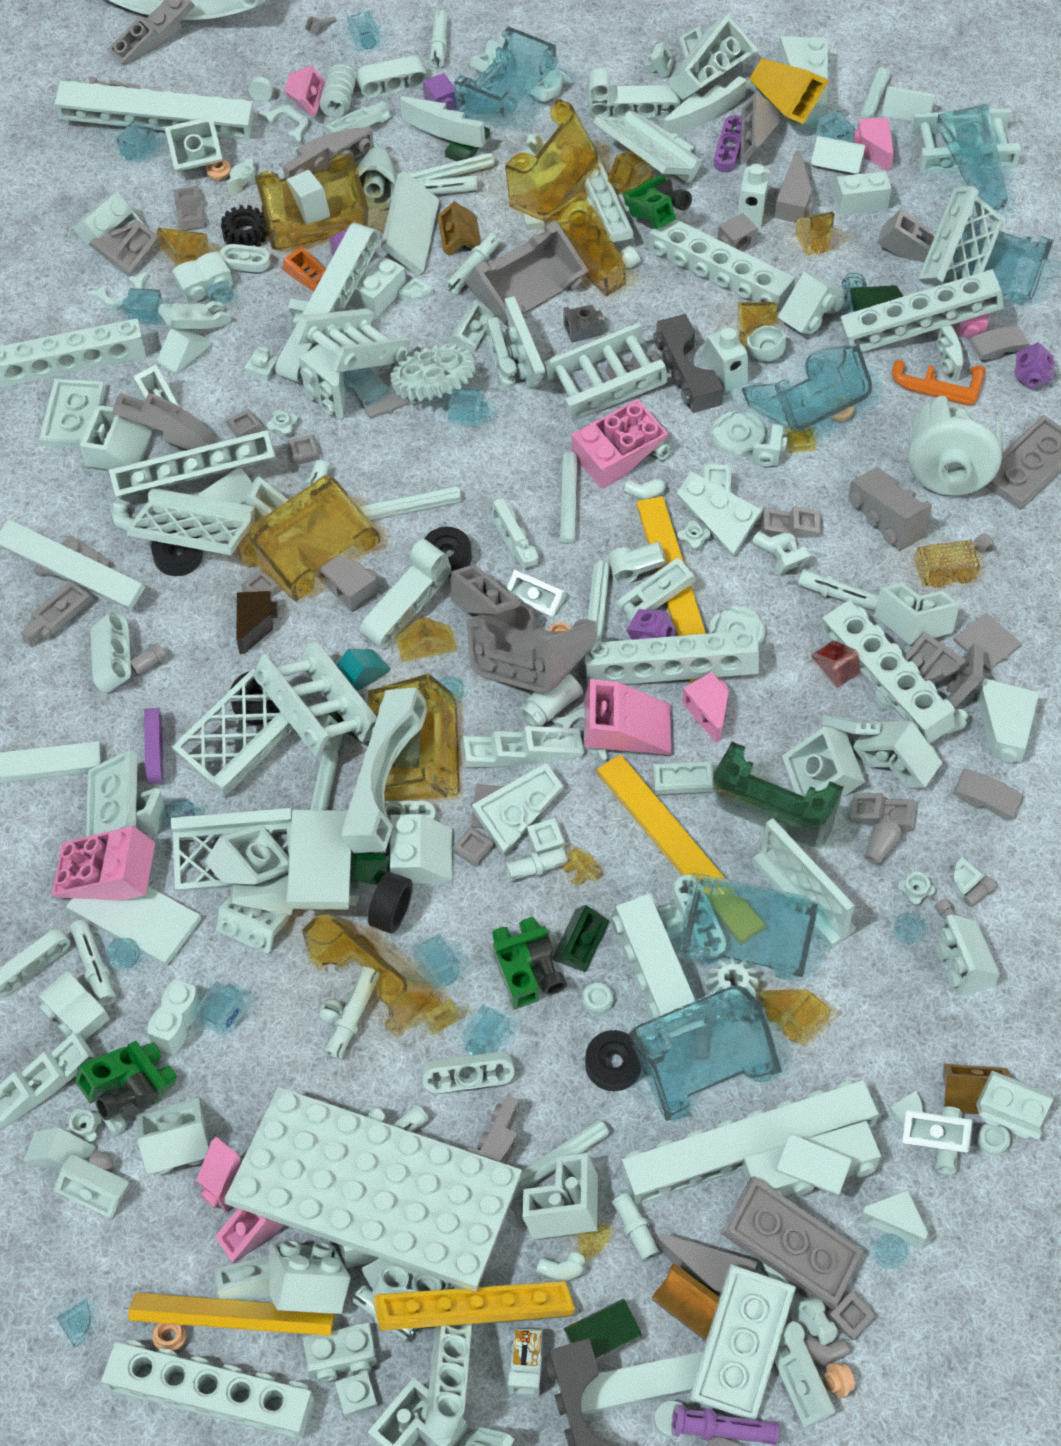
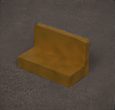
M453 201L437 215L444 253L452 255L463 245L473 249L481 244L476 215L472 211Z
M943 1064V1079L945 1082L943 1107H956L962 1113L979 1114L976 1103L991 1071L1011 1078L1008 1068Z
M673 1263L669 1268L668 1276L653 1294L652 1301L706 1341L719 1296Z

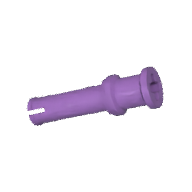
M676 1404L672 1414L671 1432L672 1436L679 1437L681 1434L700 1436L701 1440L705 1441L713 1437H723L776 1445L779 1437L778 1422H764L716 1415L714 1411L708 1408H704L703 1411L684 1409L683 1405Z

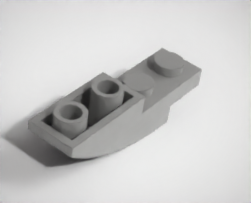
M164 0L145 20L140 16L108 48L109 52L123 66L164 44L182 28L179 22L195 5L191 0Z
M362 127L334 132L297 148V158L283 166L285 184H287L286 179L310 170L313 175L322 172L329 166L337 171L367 153L370 149L374 148L372 129L370 127Z
M120 393L114 404L113 414L118 415L123 420L136 421L145 424L150 429L164 431L161 440L168 442L173 447H182L190 450L219 442L190 413L154 394L148 393L145 401Z
M507 1095L503 1105L498 1103L491 1117V1121L494 1123L490 1131L483 1132L477 1149L468 1146L466 1151L506 1164L518 1144L517 1132L510 1129L519 1113V1100Z

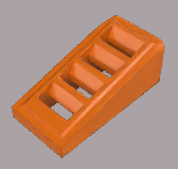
M302 246L284 258L282 270L313 292L318 285L317 282L321 280L326 271V268ZM307 268L311 269L307 273L304 272ZM313 274H318L315 278H310Z

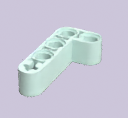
M603 68L593 69L588 76L589 115L594 119L596 116L625 118L628 111H634L644 118H665L682 104L680 96L670 85L610 86V74Z
M425 539L419 540L410 552L409 559L412 566L365 617L360 625L359 632L381 649L388 646L444 584L451 573V566L447 555Z

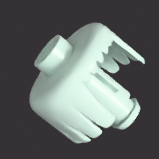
M946 396L937 397L933 401L932 406L928 402L922 407L920 412L914 415L910 425L908 463L912 474L924 487L943 495H965L983 488L996 476L1002 462V425L997 420V432L995 434L989 428H985L982 423H975L971 414L965 408L960 406L949 408Z

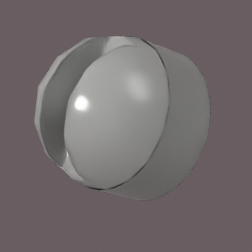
M95 1150L89 1162L111 1173V1167H113L111 1157L104 1152Z

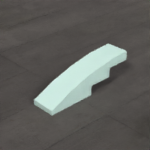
M738 76L725 89L715 85L703 97L693 93L664 118V129L672 134H681L715 119L745 98L747 80Z
M401 96V114L404 121L437 137L479 148L484 146L485 130L483 121L465 119L464 112L447 110L446 103Z
M525 726L522 732L494 731L491 737L463 736L460 741L463 767L516 766L581 757L584 754L581 733L578 728Z
M288 875L278 876L257 884L232 883L231 904L291 915L293 909H287ZM350 880L349 905L357 906L359 900L358 881Z
M72 1033L52 1053L43 1052L22 1073L13 1072L0 1084V1130L31 1111L78 1074L81 1064L95 1059V1056L80 1034Z

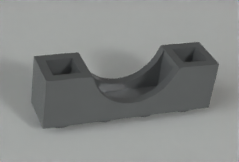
M682 314L657 321L656 332L653 333L654 343L657 348L662 350L665 366H670L672 370L673 383L675 386L679 385L684 405H689L692 413L721 406L724 389L715 371L696 367L685 357L688 352L694 349L695 331L687 315Z
M590 1338L549 1350L551 1359L545 1360V1365L550 1381L557 1380L560 1393L554 1395L559 1415L566 1414L570 1427L564 1430L567 1445L620 1446L619 1443L605 1441L593 1434L582 1416L581 1399L583 1392L589 1383L599 1375Z

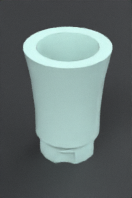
M569 673L555 689L546 693L534 692L526 699V703L519 708V712L531 726L542 727L544 723H548L567 705L581 697L583 689L573 675Z

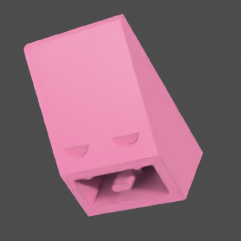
M637 399L571 434V452L577 454V461L602 489L625 477L668 437V433Z
M590 679L584 698V747L670 755V704L620 682Z
M134 826L62 842L51 895L58 898L117 901L145 896L155 842Z

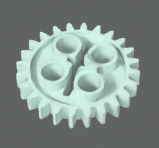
M445 344L441 348L435 345L432 350L424 348L422 353L415 351V356L413 357L406 356V361L398 362L399 367H394V373L390 375L393 389L396 395H401L402 399L408 397L409 401H412L417 397L418 401H422L425 397H428L430 401L434 396L442 398L443 393L452 394V389H461L460 384H468V378H473V372L476 370L473 356L469 350L465 351L463 346L457 349L456 345L448 348L447 344Z

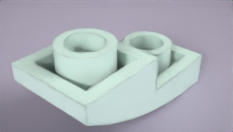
M952 326L941 327L936 342L938 350L943 354L941 369L955 383L959 381L963 365L962 349Z

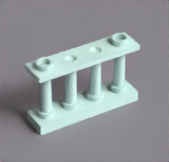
M1010 108L914 114L911 135L922 134L925 146L921 150L920 173L1017 167L1021 152L1020 144L1007 143L1004 129H1007L1011 113ZM994 130L997 144L983 145L980 131ZM970 131L973 146H959L956 132ZM946 133L949 147L935 148L932 134Z
M367 308L300 316L292 336V340L299 345L317 342L335 355L337 358L332 369L335 372L389 365L403 361L411 341L407 337L389 340L371 326L374 313Z
M640 323L624 327L615 333L544 361L548 381L559 378L569 395L565 401L567 414L571 421L584 418L667 383L666 366L662 359L651 363L640 346L643 343ZM630 348L641 368L627 373L616 353ZM604 358L607 359L617 378L605 383L602 382L592 364ZM583 368L593 387L579 392L568 373Z
M318 642L307 644L300 661L275 667L266 654L261 655L253 676L315 757L321 755L328 738L347 732H354L362 743L370 741L377 716ZM305 671L313 681L291 687L284 677ZM321 691L328 701L306 707L299 697ZM337 711L344 721L322 727L315 717Z

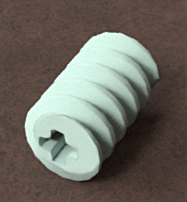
M334 65L327 71L319 105L320 109L330 117H342L350 107L357 75L347 65Z

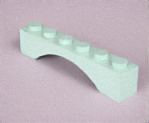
M417 688L386 690L383 701L380 704L379 714L372 729L370 743L364 755L360 774L357 777L354 794L349 802V810L341 828L340 837L354 853L386 851L393 827L387 816L384 804L387 777L400 751L422 729L429 704Z

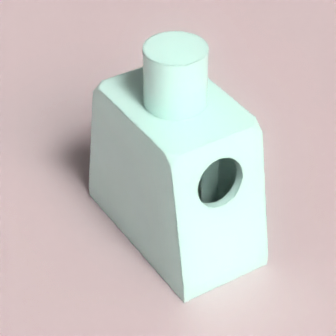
M752 164L750 167L745 168L738 206V215L743 213L755 226L759 227L762 225L770 180V170L764 169L760 164ZM750 197L757 199L755 206L748 205Z
M724 328L719 332L709 335L706 338L702 360L709 370L715 371L724 389V393L748 384V354L737 338L736 331L732 328Z

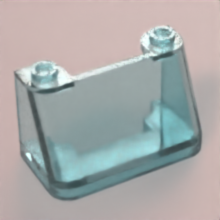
M508 26L502 32L505 42L502 48L498 47L496 49V60L477 80H473L460 75L454 81L457 111L464 112L465 118L500 117L513 113L530 92L557 66L556 45Z
M978 220L973 222L975 236L981 234L979 224H977ZM966 225L962 233L963 241L968 239ZM999 231L983 272L993 269L1002 295L1010 297V300L1016 304L1024 305L1025 302H1030L1035 295L1054 240L1041 236L1039 242H1030L1032 237L1027 236L1025 239ZM982 238L976 240L979 253L983 250ZM965 244L966 258L972 257L970 244ZM957 248L953 256L954 263L959 262ZM973 261L968 262L970 276L974 272ZM958 266L955 268L957 280L963 278L961 267ZM948 271L944 278L945 280H949Z
M855 344L820 349L809 355L805 362L808 379L792 387L789 386V380L786 379L772 384L756 382L742 388L745 400L752 409L792 431H803L865 400L870 396L873 386L860 345Z
M692 873L688 889L680 951L685 953V958L703 961V956L709 957L710 955L728 959L733 957L734 960L743 961L745 959L747 963L769 967L775 971L776 977L793 980L794 976L803 977L819 904L811 898L799 894L700 873Z
M730 986L643 1022L635 1026L629 1033L656 1104L666 1121L681 1118L686 1114L691 1106L690 1096L743 1073L751 1080L764 1082L773 1075L782 1072L764 1006L742 986Z

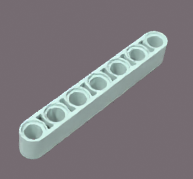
M352 223L349 226L301 316L344 310L379 244L380 233L378 230L358 223ZM294 328L276 362L275 370L278 376L303 383L300 374L301 365L299 358L318 345V343L297 344L292 340Z

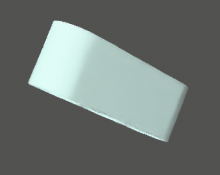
M417 56L366 65L356 72L362 95L366 98L423 87V81L428 79L422 60Z
M115 610L110 611L95 622L90 629L93 681L96 687L105 693L113 691L131 676L128 622L122 613Z

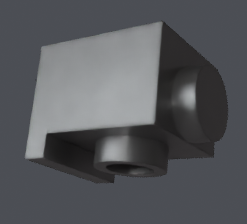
M593 304L571 310L569 307L563 308V325L571 343L601 336V325H604V318L601 310L596 311Z

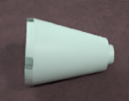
M380 147L370 149L350 178L349 189L351 198L358 206L365 210L371 211L372 207L379 208L380 211L385 210L391 205L397 179L390 155L385 149Z

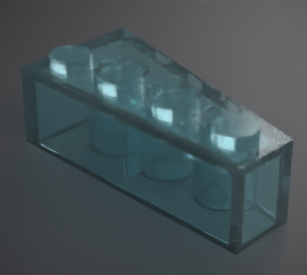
M988 103L938 114L936 125L966 186H974L979 191L977 196L994 210L1005 208L1008 196Z

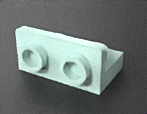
M230 896L219 907L216 931L268 954L272 950L274 937L287 924L290 915L231 904Z
M991 1071L976 1105L979 1116L989 1125L995 1127L1003 1125L1010 1128L1019 1137L1025 1139L1033 1137L1039 1140L1042 1135L1040 1126L1053 1102V1096L1050 1093Z
M369 1322L332 1330L330 1336L310 1335L303 1337L307 1371L310 1380L317 1379L319 1383L335 1380L337 1374L350 1371L352 1375H357L366 1371L369 1372L371 1366L377 1365Z

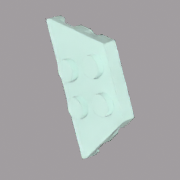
M515 296L505 298L508 330L512 344L509 345L512 360H517L518 362L517 372L519 378L525 379L528 388L536 387L542 379L541 374L545 373V368Z

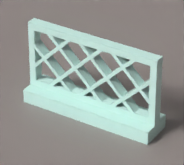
M628 111L625 118L600 116L595 118L594 124L661 173L675 174L686 183L693 181L702 160L634 111Z
M974 186L954 188L918 277V280L923 284H932L934 287L943 285L947 271L950 282L957 280L955 268L958 266L961 267L962 277L970 276L968 262L971 261L974 264L973 275L984 271L1004 217L977 196L979 191ZM973 205H975L977 216L974 218L971 215ZM988 216L994 220L990 231L987 229L985 218ZM978 220L981 234L975 236L973 222ZM966 225L968 239L963 241L962 233ZM982 238L983 250L979 253L976 240ZM969 243L972 257L966 258L964 245ZM957 248L959 262L954 263L953 256Z
M152 488L148 492V503L127 527V536L232 555L245 535H252L255 531V507ZM166 521H169V522H170V523H167V524L158 525V523H162V522H166ZM149 525L151 526L150 528L146 529L141 528ZM195 526V528H192V529H188V530H184V529H183V528H186V527ZM174 530L177 531L176 533L172 534L166 533ZM219 530L221 531V533H217V534H213V535H210V534H209V533H211V532H215V531H219ZM199 535H202V536H203V537L197 538V539H196V538H191V537H195V536H199ZM225 540L229 541L228 544L217 543Z
M254 668L172 746V750L207 780L223 798L294 729L281 711L279 713H267L266 700H271V698L264 689L262 695H246L245 687L255 679L253 676L255 673ZM242 701L243 714L225 715V706L229 702ZM246 701H263V714H246ZM243 720L242 734H226L225 721ZM246 720H263L264 728L259 733H246ZM210 721H222V734L205 735V726ZM243 739V749L239 753H226V740ZM222 740V754H205V741ZM189 741H201L202 754L189 755L182 748ZM226 759H232L229 763L226 764ZM196 760H202V766ZM205 760H223V768L213 776L205 769Z
M291 808L171 818L175 891L232 887V883H222L221 880H215L211 877L209 873L212 870L209 866L203 870L193 862L204 849L208 853L211 852L212 849L208 845L217 837L262 825L271 836L276 832H287V841L281 848L284 852L288 849L289 856L292 824ZM194 840L200 846L190 857H187L181 852L180 841ZM181 857L185 860V862L182 865ZM189 865L201 873L194 882L182 883L181 874Z
M773 818L769 820L765 825L761 852L753 857L752 863L832 949L855 931L856 927L851 923L855 905Z

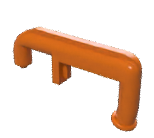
M896 360L892 367L893 380L904 389L936 398L946 396L948 401L963 405H973L976 403L986 372L984 366L977 365L970 369L972 379L969 388L935 380L936 372L932 365H929L925 379L903 374L905 363L902 360Z

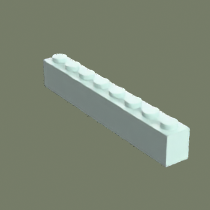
M60 80L55 101L58 119L162 131H165L167 126L212 116L218 137L250 139L254 118L252 101L244 99H226L218 96L208 97L196 94H180L171 91H153L145 88L135 89L124 86H107L98 83H79L77 81Z
M864 1080L856 1083L846 1081L839 1084L834 1090L825 1093L823 1090L815 1091L809 1094L806 1099L794 1102V1100L782 1102L776 1109L771 1111L757 1110L750 1113L746 1119L737 1122L727 1120L717 1125L716 1129L707 1132L696 1130L688 1134L685 1139L676 1142L674 1140H666L659 1143L655 1149L646 1152L643 1150L633 1151L627 1154L625 1159H622L621 1172L635 1205L741 1171L744 1157L784 1146L790 1134L807 1139L867 1121L870 1128L876 1125L879 1113Z

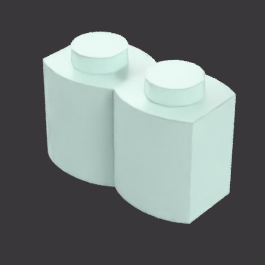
M219 252L207 253L196 261L182 263L172 270L175 283L187 303L200 301L210 293L224 291L233 284L231 272Z
M68 971L64 972L37 995L42 1003L39 1006L41 1012L50 1021L56 1018L61 1023L58 1029L66 1038L72 1033H77L85 1041L110 1020L105 1009Z
M175 979L166 987L162 995L161 1007L154 1012L148 1024V1035L151 1043L154 1042L160 1051L174 1055L183 1046L187 1036V1027L195 1021L200 1010V1000L195 986Z

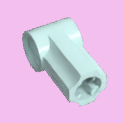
M659 541L634 550L626 547L617 548L609 554L613 579L618 584L631 583L637 579L638 574L666 565L665 554Z

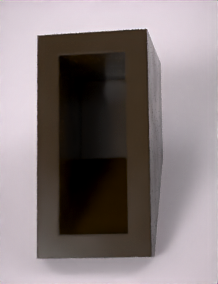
M271 591L237 593L236 640L239 654H246L273 630V619L278 618V603L272 601Z

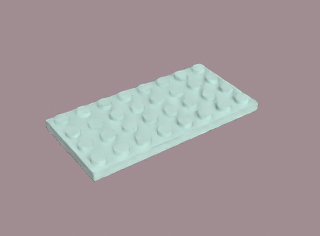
M278 1087L225 1196V1204L477 1292L522 1176V1170Z

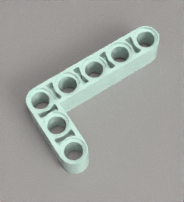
M389 1264L384 1266L379 1273L372 1292V1300L375 1294L460 1289L463 1287L403 1266ZM472 1324L437 1326L434 1330L425 1426L428 1433L439 1440H446L454 1435L465 1409Z

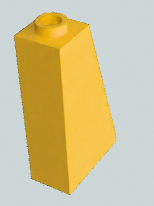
M764 58L760 59L749 78L786 117L802 124L805 123L829 83L828 79L809 70Z

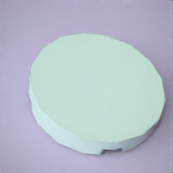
M732 411L721 415L714 422L712 439L714 445L724 454L734 457H745L752 455L755 443L763 444L765 429L759 418L751 413L742 412L740 414Z
M728 607L725 611L721 612L720 610L710 621L709 634L756 630L758 649L764 641L765 626L762 624L759 616L748 608Z

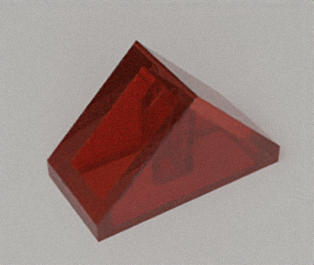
M835 640L811 655L812 659L836 688L860 673L857 650Z

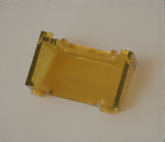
M557 99L550 109V118L553 122L557 123L558 128L536 156L529 153L515 154L505 165L509 206L544 222L553 221L561 214L598 165V152L578 114L570 103L561 99Z
M353 154L336 155L329 162L328 169L311 172L324 188L330 213L329 218L317 222L305 223L286 182L288 178L280 179L279 175L272 171H263L259 175L254 176L272 249L281 250L329 239V237L348 229L352 223L368 226L369 208Z
M330 475L319 478L256 522L248 532V543L254 565L260 571L263 570L280 585V589L295 602L312 592L315 583L314 572L354 544L358 550L367 551L374 548L380 542L379 532L342 485Z
M429 673L369 690L367 705L377 717L386 690L417 688L424 697L428 709L422 729L400 751L391 767L386 781L384 801L447 799L459 795L457 703L451 691Z
M323 914L312 919L302 929L309 962L318 970H321L324 965L328 964L337 965L342 970L351 960H354L361 967L365 966L374 969V974L376 972L381 974L376 983V992L380 1000L384 1002L385 1008L389 1011L385 1028L396 1038L431 1004L433 1000L431 984L360 923Z

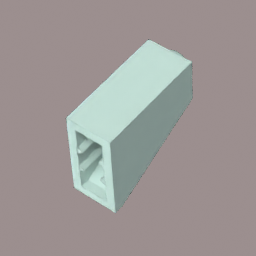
M984 678L976 698L992 756L998 757L1007 763H1021L1026 750L1039 692Z

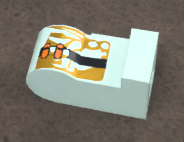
M515 1328L508 1382L509 1394L539 1396L543 1329Z

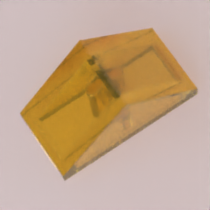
M738 302L737 333L738 339L744 348L747 346V337L755 329L762 326H771L777 321L779 306L777 303Z
M423 616L396 637L402 663L457 651L451 627Z

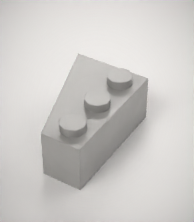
M875 467L851 481L848 495L849 501L853 507L859 508L863 512L871 526L877 527L888 544L901 551L925 537L932 504L928 501L920 502L915 498L916 493L911 489L904 491L898 487L899 481L880 468Z

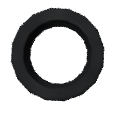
M387 872L381 878L369 907L368 924L370 927L390 934L399 928L412 896L413 883L411 879L392 872Z

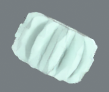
M733 957L729 959L728 964L719 960L716 968L709 970L708 977L710 979L706 981V988L710 990L709 998L711 1001L719 1000L718 1006L720 1009L726 1003L730 1004L732 1012L736 1010L737 1003L745 1009L748 1007L749 1000L754 1001L756 999V989L759 988V980L754 978L756 974L754 968L746 969L747 963L745 959L739 964H735Z

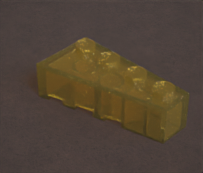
M584 190L543 216L544 227L554 220L557 221L588 268L589 272L586 274V277L606 297L626 284L625 264L613 242L609 240L603 224H600L593 206H590Z

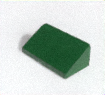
M897 285L850 288L854 312L903 297Z
M351 850L350 879L378 885L381 878L387 873L390 856L373 852L354 853Z
M587 905L575 909L553 955V960L585 973L609 920Z
M624 1298L563 1328L569 1344L590 1338L596 1360L642 1336Z

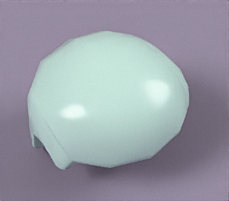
M762 326L755 329L747 337V347L750 354L759 361L770 362L778 359L786 348V337L783 329L773 326Z

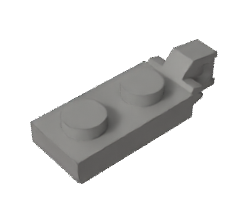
M69 581L31 614L32 618L28 622V626L21 632L23 641L30 647H33L43 637L47 639L55 634L92 602L91 595L77 584Z

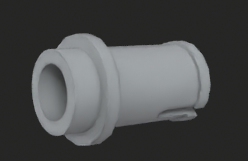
M150 643L148 649L130 659L131 668L138 676L157 662L160 664L163 662L162 659L166 657V654L158 643L154 645Z

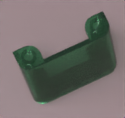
M732 741L714 772L712 780L713 792L720 809L764 828L766 823L773 818L793 840L812 847L823 845L832 831L844 787L829 781L827 787L821 791H815L816 788L810 786L804 797L751 775L754 763L746 762L744 758L746 747Z

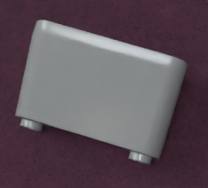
M556 220L544 227L546 229L544 233L533 235L528 242L495 261L491 259L487 263L483 261L474 266L466 278L465 283L468 288L504 324L508 323L505 298L515 296L523 315L565 289L571 287L574 290L585 282L583 278L589 270Z
M520 603L519 607L498 614H481L466 620L470 663L475 673L485 678L539 693H546L555 689L597 640L596 621L580 619L574 623L573 628L561 633H555L537 628L535 612L528 605Z

